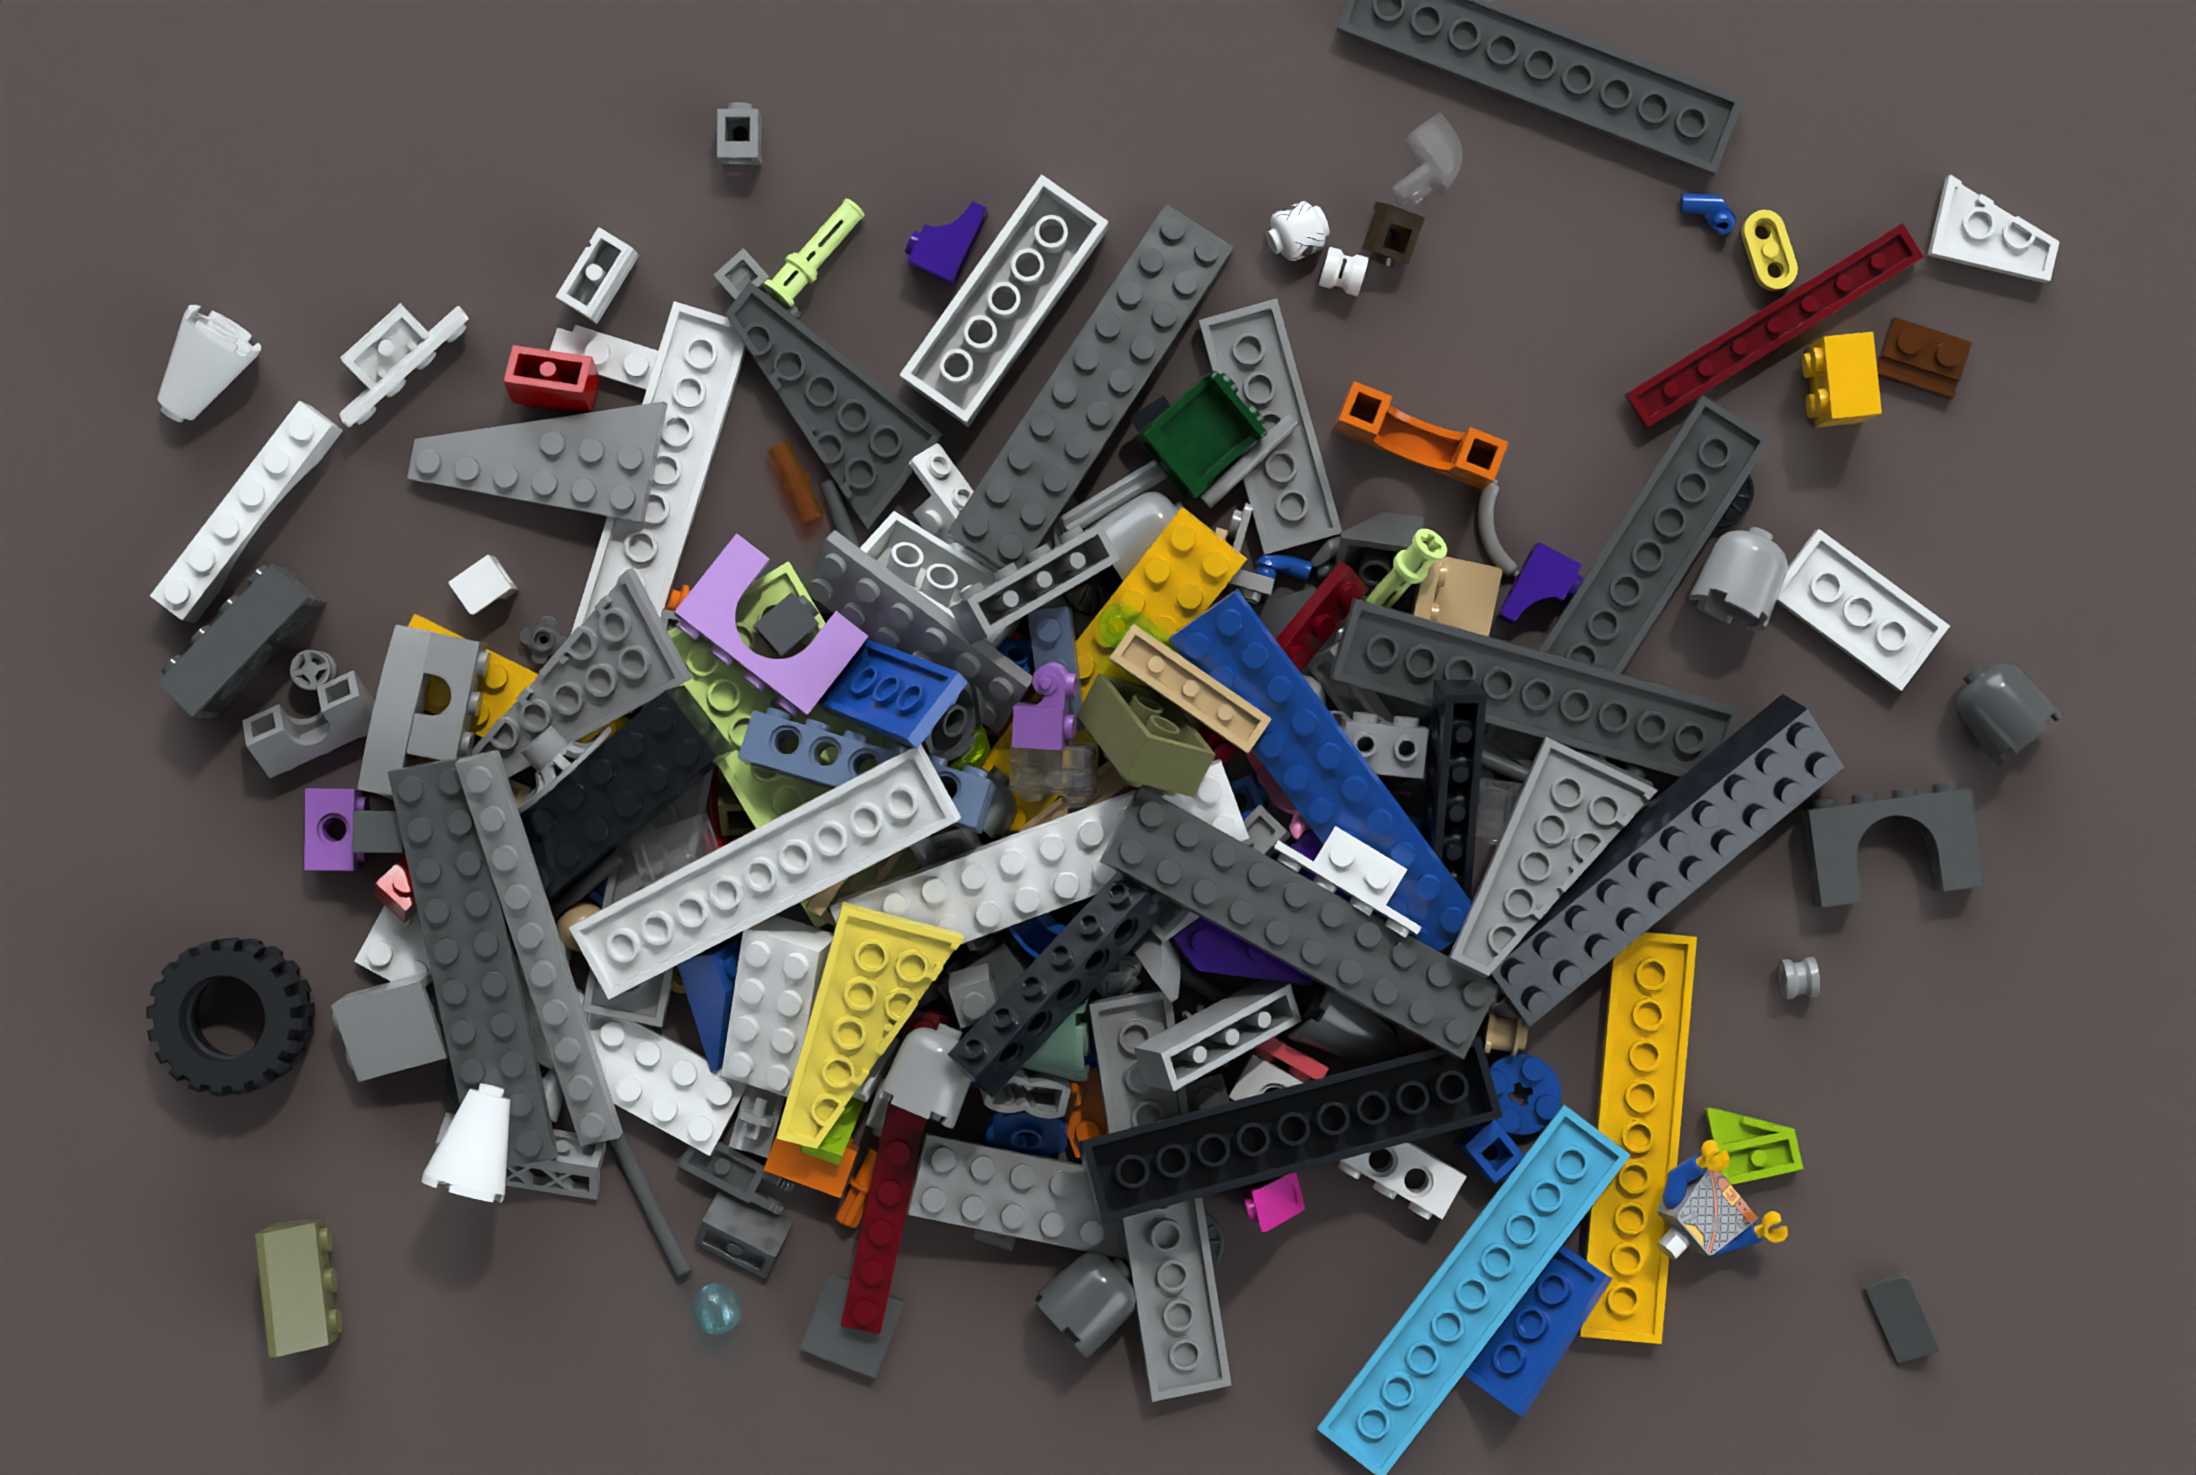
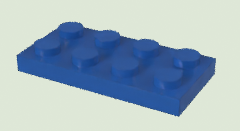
M866 639L817 703L829 714L917 749L931 735L934 726L947 709L955 704L960 692L968 682L957 671Z
M1562 1244L1463 1375L1513 1412L1524 1417L1613 1278Z

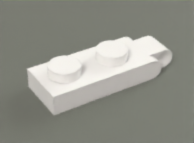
M578 325L574 326L573 332L557 328L550 351L591 356L599 376L642 390H647L658 354L657 350Z

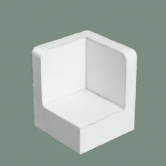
M489 554L448 582L467 611L472 615L477 614L498 598L506 600L518 591V588L497 558Z

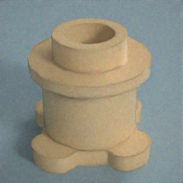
M1487 1011L1482 1036L1485 1053L1489 1054L1491 1049L1510 1052V1056L1515 1057L1518 1049H1525L1528 1026L1521 1025V1019L1518 1016L1513 1020L1496 1017L1493 1011Z

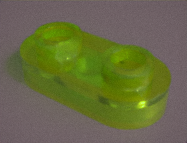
M1113 604L1107 607L1099 616L1098 631L1101 637L1114 648H1117L1134 623L1175 652L1176 648L1169 640L1171 634L1128 604ZM1114 618H1120L1124 621L1125 629L1123 632L1118 633L1113 630L1111 623Z

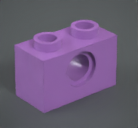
M305 788L304 870H363V862L368 861L369 852H353V811L370 810L369 799L364 797V791L357 789ZM336 818L343 820L347 829L344 838L340 841L334 839L330 833V825Z

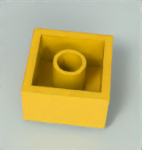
M1873 332L1824 336L1806 347V353L1802 354L1801 366L1804 378H1809L1811 394L1806 395V412L1808 418H1813L1814 428L1863 423L1882 414Z

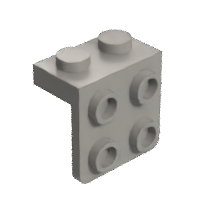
M1245 503L1242 511H1234L1228 528L1227 538L1234 539L1232 547L1238 552L1241 550L1254 506ZM1240 569L1224 589L1232 592L1238 589L1248 604L1257 605L1260 600L1267 601L1270 597L1275 579Z

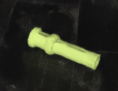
M846 198L843 204L819 228L817 233L801 251L789 254L785 258V266L772 280L767 279L762 284L765 291L780 305L790 309L794 305L793 299L807 283L812 284L817 279L818 273L816 270L839 246L854 226L865 217L862 209ZM838 225H840V227H839V228L833 233V235L825 242V244H824L822 247H819V246L825 241V239L833 232V230H834ZM792 277H794L792 281L787 286H785L789 282V280Z
M1418 530L1413 535V543L1407 550H1401L1394 557L1392 570L1364 601L1391 608L1411 584L1420 583L1427 577L1428 568L1434 562H1438L1445 557L1447 547L1443 539L1432 530Z

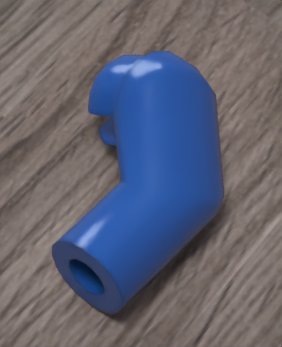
M1681 194V214H1701L1710 227L1718 234L1725 235L1732 232L1735 227L1736 216L1721 196L1717 194Z
M1287 554L1262 555L1255 563L1258 566L1255 573L1273 579L1279 573L1307 582L1312 564Z

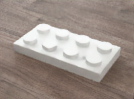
M1820 529L1815 530L1789 565L1776 601L1898 692L1905 688L1950 627V625Z

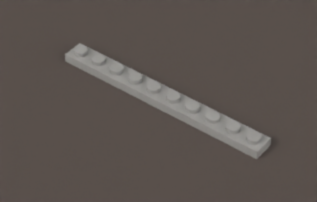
M499 750L461 758L455 763L580 1146L618 1139L623 1130Z

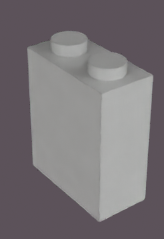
M431 971L346 994L331 1005L334 1027L342 1035L346 1046L347 1063L355 1072L358 1082L449 1057Z

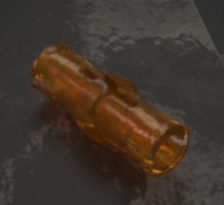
M785 441L770 448L767 453L782 481L780 485L783 493L788 494L801 524L810 523L825 515L810 484L812 478L809 472H805L800 464L791 441Z

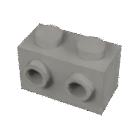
M1353 712V719L1342 717L1341 728L1376 774L1423 779L1429 729L1418 725V718L1394 716V722L1391 723L1377 721L1378 714L1368 712Z

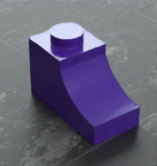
M972 201L966 211L953 222L938 227L924 224L921 233L914 231L905 249V253L910 255L908 258L909 266L954 287L988 216L987 207Z
M1540 542L1535 543L1496 617L1511 624L1516 622L1519 615L1536 601L1551 599L1559 603L1566 596L1572 598L1583 579L1578 574L1582 564Z

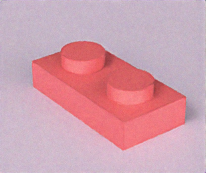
M1276 1036L1257 1045L1252 1051L1255 1055L1272 1064L1278 1058L1291 1065L1287 1072L1303 1082L1311 1081L1312 1078H1324L1329 1069L1325 1063Z

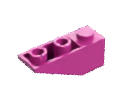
M1296 1172L1249 1184V1187L1241 1188L1250 1224L1258 1222L1261 1232L1269 1231L1305 1210Z

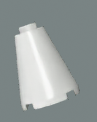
M189 305L183 315L157 398L158 402L162 405L161 411L177 422H183L184 419L194 420L261 351L259 342L254 346L249 343L252 335L245 329L215 311H211L208 317L199 314L198 311L201 306Z
M480 1083L478 1090L469 1089L423 1172L422 1183L437 1188V1184L441 1183L446 1185L445 1188L449 1189L448 1192L488 1202L496 1200L499 1203H503L506 1186L510 1099L503 1097L505 1089Z

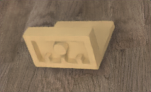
M1445 556L1442 560L1434 562L1428 568L1427 577L1423 581L1416 583L1410 614L1489 636L1502 577V569Z

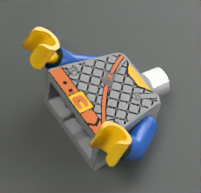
M1705 1141L1701 1147V1156L1694 1155L1667 1174L1662 1195L1663 1200L1657 1207V1213L1670 1227V1230L1659 1240L1657 1245L1672 1260H1676L1686 1248L1692 1252L1709 1257L1762 1242L1763 1236L1774 1243L1782 1242L1788 1236L1787 1226H1781L1778 1229L1769 1228L1781 1222V1215L1775 1211L1766 1213L1762 1218V1224L1757 1225L1755 1223L1759 1217L1720 1172L1729 1165L1730 1159L1727 1150H1723L1718 1155H1715L1719 1151L1716 1141Z

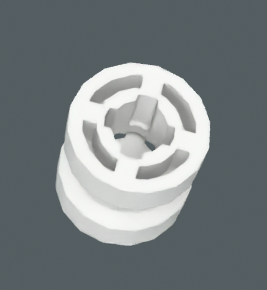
M1329 247L1319 286L1329 289L1334 286L1341 287L1345 293L1358 296L1369 258L1358 254L1353 257L1346 256L1342 250ZM1343 263L1345 264V267L1343 270L1342 277L1340 279L1338 278L1341 269V265Z

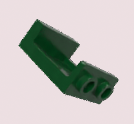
M1216 370L1203 375L1134 436L1185 499L1197 498L1208 488V482L1253 442L1262 439L1268 434L1262 426L1265 423L1262 415L1252 405L1248 404L1246 406L1236 394L1239 391L1237 385L1227 374H1219Z

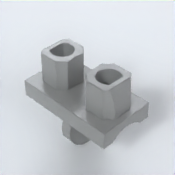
M746 1084L729 1147L768 1158L786 1097Z

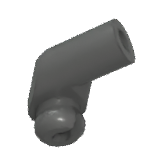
M1341 535L1329 539L1311 558V569L1315 570L1317 579L1324 580L1335 567L1333 560L1337 556Z

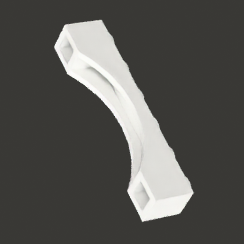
M298 401L150 596L182 621L196 623L221 591L236 560L263 521L284 496L320 462L343 430L312 406Z

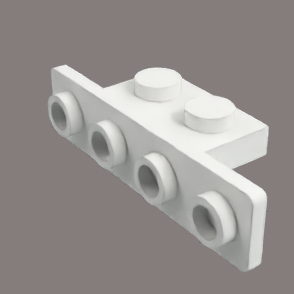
M399 303L340 357L342 362L367 388L340 412L339 415L342 422L349 428L355 422L360 425L367 421L376 411L374 405L385 395L392 397L399 392L406 383L404 378L415 368L421 370L426 367L436 356L434 350L445 340L450 343L457 339L466 329L464 323L469 319L460 306L455 307L428 332Z
M939 444L931 446L909 461L913 471L932 495L913 512V515L919 521L922 529L979 564L982 563L984 567L995 573L999 569L946 536L947 531L974 491Z
M1336 826L1314 862L1279 840L1275 844L1274 851L1280 854L1277 861L1297 873L1301 867L1315 875L1314 883L1332 893L1339 889L1352 897L1349 901L1351 905L1370 916L1372 911H1375L1387 918L1384 926L1399 933L1400 936L1406 938L1409 932L1415 936L1418 935L1422 928L1421 926L1386 906L1407 871L1403 866Z

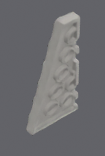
M634 568L628 569L622 574L615 587L598 602L591 615L581 626L574 630L539 671L540 674L520 693L516 698L517 701L507 713L496 721L471 750L473 756L499 750L507 777L510 778L532 766L521 752L549 726L552 725L568 743L570 741L576 742L654 700L665 690L678 687L692 679Z

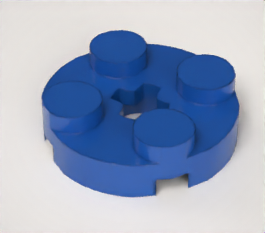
M1517 1052L1515 1057L1510 1056V1053L1495 1059L1489 1065L1503 1116L1495 1120L1507 1133L1526 1135L1546 1127L1560 1109L1561 1085L1555 1071L1540 1058L1522 1052ZM1518 1082L1521 1083L1522 1087H1530L1531 1094L1526 1096L1527 1102L1521 1105L1517 1100L1511 1101L1509 1099V1094L1514 1092L1513 1085Z
M994 1110L987 1119L985 1138L987 1145L1050 1158V1155L1058 1150L1060 1155L1067 1146L1068 1125L1063 1116L1046 1119L1033 1116L1025 1110L1016 1113H1002ZM1023 1132H1030L1031 1135H1023Z

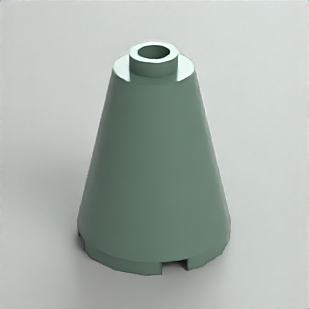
M1085 998L1021 1068L1075 1081L1088 1080L1090 1065H1084V1056H1087L1091 1050V1027L1088 1008H1086L1088 998Z

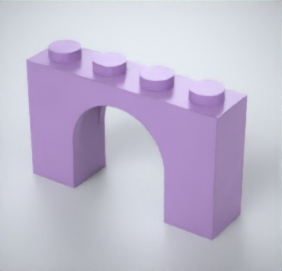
M736 533L674 611V615L680 619L676 626L695 641L699 636L706 639L713 645L709 652L727 666L734 661L746 671L742 677L756 689L762 692L767 687L778 695L779 698L775 703L791 714V716L795 717L800 712L806 717L869 636L835 611L812 642L803 651L792 657L770 659L760 656L749 649L740 638L736 628V607L743 594L766 567L770 559Z

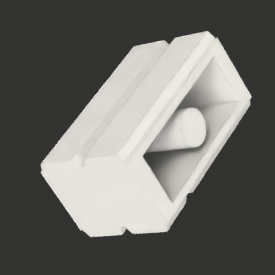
M599 227L590 240L591 246L585 248L555 296L563 304L596 324L640 256L632 247Z

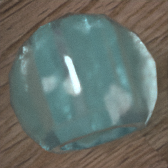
M711 1283L702 1287L696 1294L691 1305V1313L700 1329L710 1334H722L733 1329L740 1321L743 1313V1302L735 1288L726 1283Z

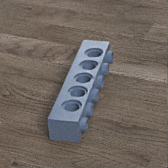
M768 707L766 714L753 710L738 758L747 765L832 790L857 777L863 761L874 758L877 759L878 765L908 749L890 742H885L883 748L868 744L869 737L853 731L846 730L844 736L829 732V725L811 719H806L805 725L790 721L791 714ZM789 736H798V748L791 754H782V742ZM829 747H836L838 749L837 760L832 765L822 766L820 763L822 752ZM927 754L942 783L951 781L957 784V793L951 800L961 818L951 825L981 834L996 789V785L990 779H987L988 772L968 765H964L962 771L947 767L948 760Z

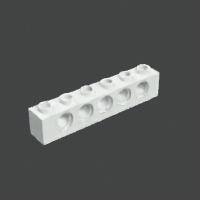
M1251 1051L1227 1093L1231 1099L1236 1101L1262 1094L1270 1087L1282 1089L1304 1082ZM1411 1142L1385 1148L1390 1152V1161L1385 1167L1380 1169L1369 1165L1371 1152L1340 1160L1337 1166L1340 1170L1356 1179H1359L1361 1174L1368 1176L1376 1181L1373 1185L1375 1190L1393 1200L1397 1194L1411 1201L1408 1206L1410 1210L1428 1220L1432 1214L1443 1219L1467 1177L1462 1171ZM1415 1168L1422 1169L1426 1176L1423 1185L1416 1189L1406 1187L1404 1178L1407 1172Z

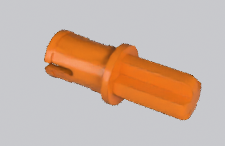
M869 1147L868 1154L856 1177L849 1180L851 1187L836 1214V1220L847 1227L856 1228L865 1212L878 1152L877 1148Z

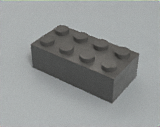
M272 563L268 567L263 565L258 568L247 581L250 586L239 597L234 595L219 609L221 616L211 627L207 624L192 636L190 642L193 645L183 656L180 654L174 656L164 665L161 670L164 675L157 684L191 717L215 719L327 603L293 569Z

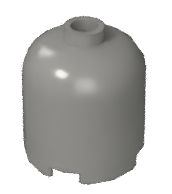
M1146 492L1114 509L1089 526L1091 528L1101 523L1120 558L1113 566L1124 581L1173 517L1184 506L1181 501L1173 505L1165 495L1159 492Z
M1751 527L1749 531H1729L1718 538L1689 596L1690 600L1696 601L1699 599L1696 608L1726 624H1730L1732 619L1736 618L1749 622L1747 630H1764L1769 622L1788 569L1786 555L1772 541L1773 535L1763 529Z
M939 1023L937 1030L922 1027L908 1033L898 1050L877 1097L890 1101L892 1095H894L891 1104L926 1119L931 1118L939 1122L941 1116H944L941 1124L953 1129L972 1081L947 1055L960 1041L962 1032Z

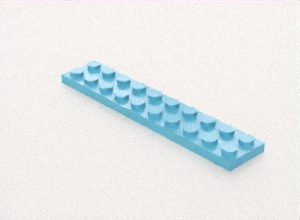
M1563 1104L1526 1152L1523 1159L1516 1165L1506 1181L1500 1186L1317 1426V1430L1373 1474L1386 1475L1631 1155Z

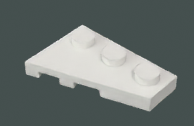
M1948 175L1945 178L1927 256L2045 284L2050 282L2059 241L2019 216H2012L1993 204V200L1983 194L1978 195L1962 185V181L1952 175Z

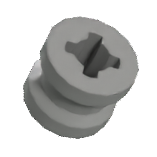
M304 650L293 658L290 665V675L299 687L317 691V686L337 678L338 666L335 659L326 652Z
M1804 957L1801 962H1793L1790 959H1781L1779 961V985L1784 1000L1794 999L1800 994H1805L1809 998L1819 996L1820 975L1815 957Z

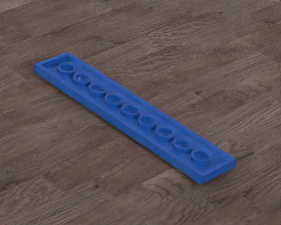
M1236 589L1172 634L1169 640L1183 658L1272 718L1252 747V750L1323 845L1336 826L1406 868L1405 875L1386 906L1421 926L1422 928L1417 936L1410 932L1408 935L1431 948L1441 951L1455 942L1471 907V900L1240 591ZM1375 912L1379 919L1387 921V918Z

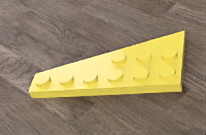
M842 902L776 1139L815 1149L818 1148L844 1111L845 1105L852 1095L863 1084L878 1058L884 1054L917 1007L918 1001L932 981H935L943 970L946 961L964 940L963 933Z

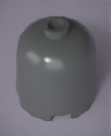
M2010 662L1997 663L1988 669L1983 664H1980L1963 678L1967 686L1959 693L1956 701L1959 717L1997 766L2007 761L2003 753L2009 748L2017 754L2049 729L2044 723L2047 718L2051 716L2054 721H2058L2064 715L2023 669Z
M1096 1252L1084 1253L1075 1259L1032 1297L1061 1332L1065 1331L1075 1343L1074 1346L1086 1358H1089L1126 1321L1136 1307L1135 1291L1129 1282L1131 1279L1129 1268L1119 1257L1111 1262L1103 1254Z

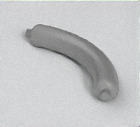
M1494 479L1491 484L1482 490L1477 512L1479 534L1488 556L1496 567L1501 568L1505 576L1513 575L1516 577L1519 574L1517 564L1504 551L1495 531L1494 506L1499 486L1497 485L1498 480Z

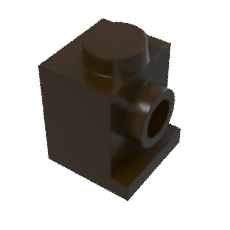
M1376 201L1373 207L1375 213L1362 249L1372 252L1370 260L1392 268L1395 260L1409 264L1425 217ZM1388 229H1390L1392 233L1391 239L1384 243Z

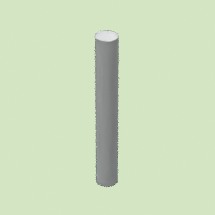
M1289 413L1285 415L1265 437L1260 439L1200 496V499L1211 509L1299 426L1297 420Z

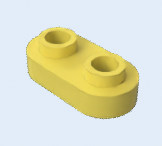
M1759 210L1754 212L1743 223L1741 237L1755 279L1766 290H1782L1794 281L1798 271L1785 225L1781 217L1773 211ZM1757 226H1762L1767 230L1768 236L1766 239H1759L1756 236L1755 228ZM1774 264L1779 267L1780 276L1778 278H1773L1769 275V265Z

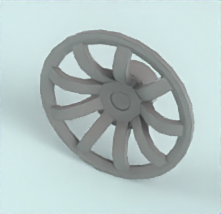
M552 725L537 736L521 752L537 770L535 773L537 786L517 806L519 813L535 804L541 797L553 790L563 778L570 775L585 758L597 749L611 733L612 728L609 725L584 744L574 741L568 743Z

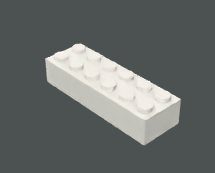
M1041 174L900 373L902 381L969 428L1107 233L1108 221Z

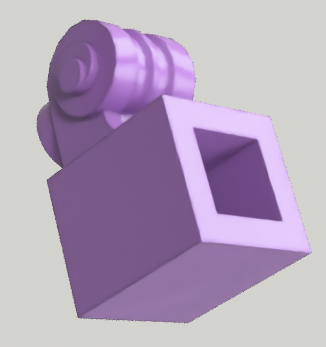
M1050 662L1038 668L1032 678L1033 687L1037 692L1044 695L1041 702L1022 700L1013 706L1012 747L1063 750L1069 745V740L1075 739L1077 719L1076 715H1070V698H1076L1078 675L1077 673H1069L1066 667L1060 663Z

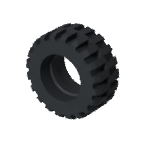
M239 937L213 940L201 943L197 947L188 948L178 955L179 959L177 961L168 963L161 971L164 976L163 980L155 982L151 989L150 995L156 997L155 1002L146 1008V1018L153 1019L154 1029L147 1030L149 1042H158L160 1050L154 1054L160 1064L167 1062L170 1064L172 1069L168 1074L176 1081L187 1080L189 1082L188 1088L200 1093L207 1090L210 1091L211 1096L224 1097L230 1094L237 1096L272 1084L273 1081L284 1077L292 1070L291 1065L295 1061L301 1060L307 1050L303 1045L305 1040L312 1038L314 1026L309 1025V1016L315 1015V1003H308L306 992L312 990L307 979L301 981L298 977L297 972L300 971V967L294 960L286 961L282 957L283 951L275 946L266 947L260 940L252 938L239 939ZM237 978L246 982L256 991L264 1007L265 1026L262 1036L256 1046L242 1054L230 1055L217 1050L207 1041L199 1025L198 1008L201 997L207 987L219 979Z

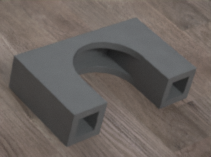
M1957 782L1933 784V792L1917 794V787L1892 790L1893 798L1877 800L1876 792L1851 795L1852 803L1837 805L1836 798L1812 800V808L1800 810L1813 906L1823 908L1862 902L1857 865L1858 844L1868 827L1888 816L1904 818L1914 824L1922 833L1928 849L1933 890L1944 892L1984 886L1971 789H1958Z

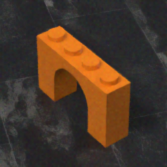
M1355 381L1352 383L1345 395L1331 431L1480 490H1483L1494 481L1509 442L1472 427L1466 432H1457L1424 422L1393 407L1390 404L1393 396Z

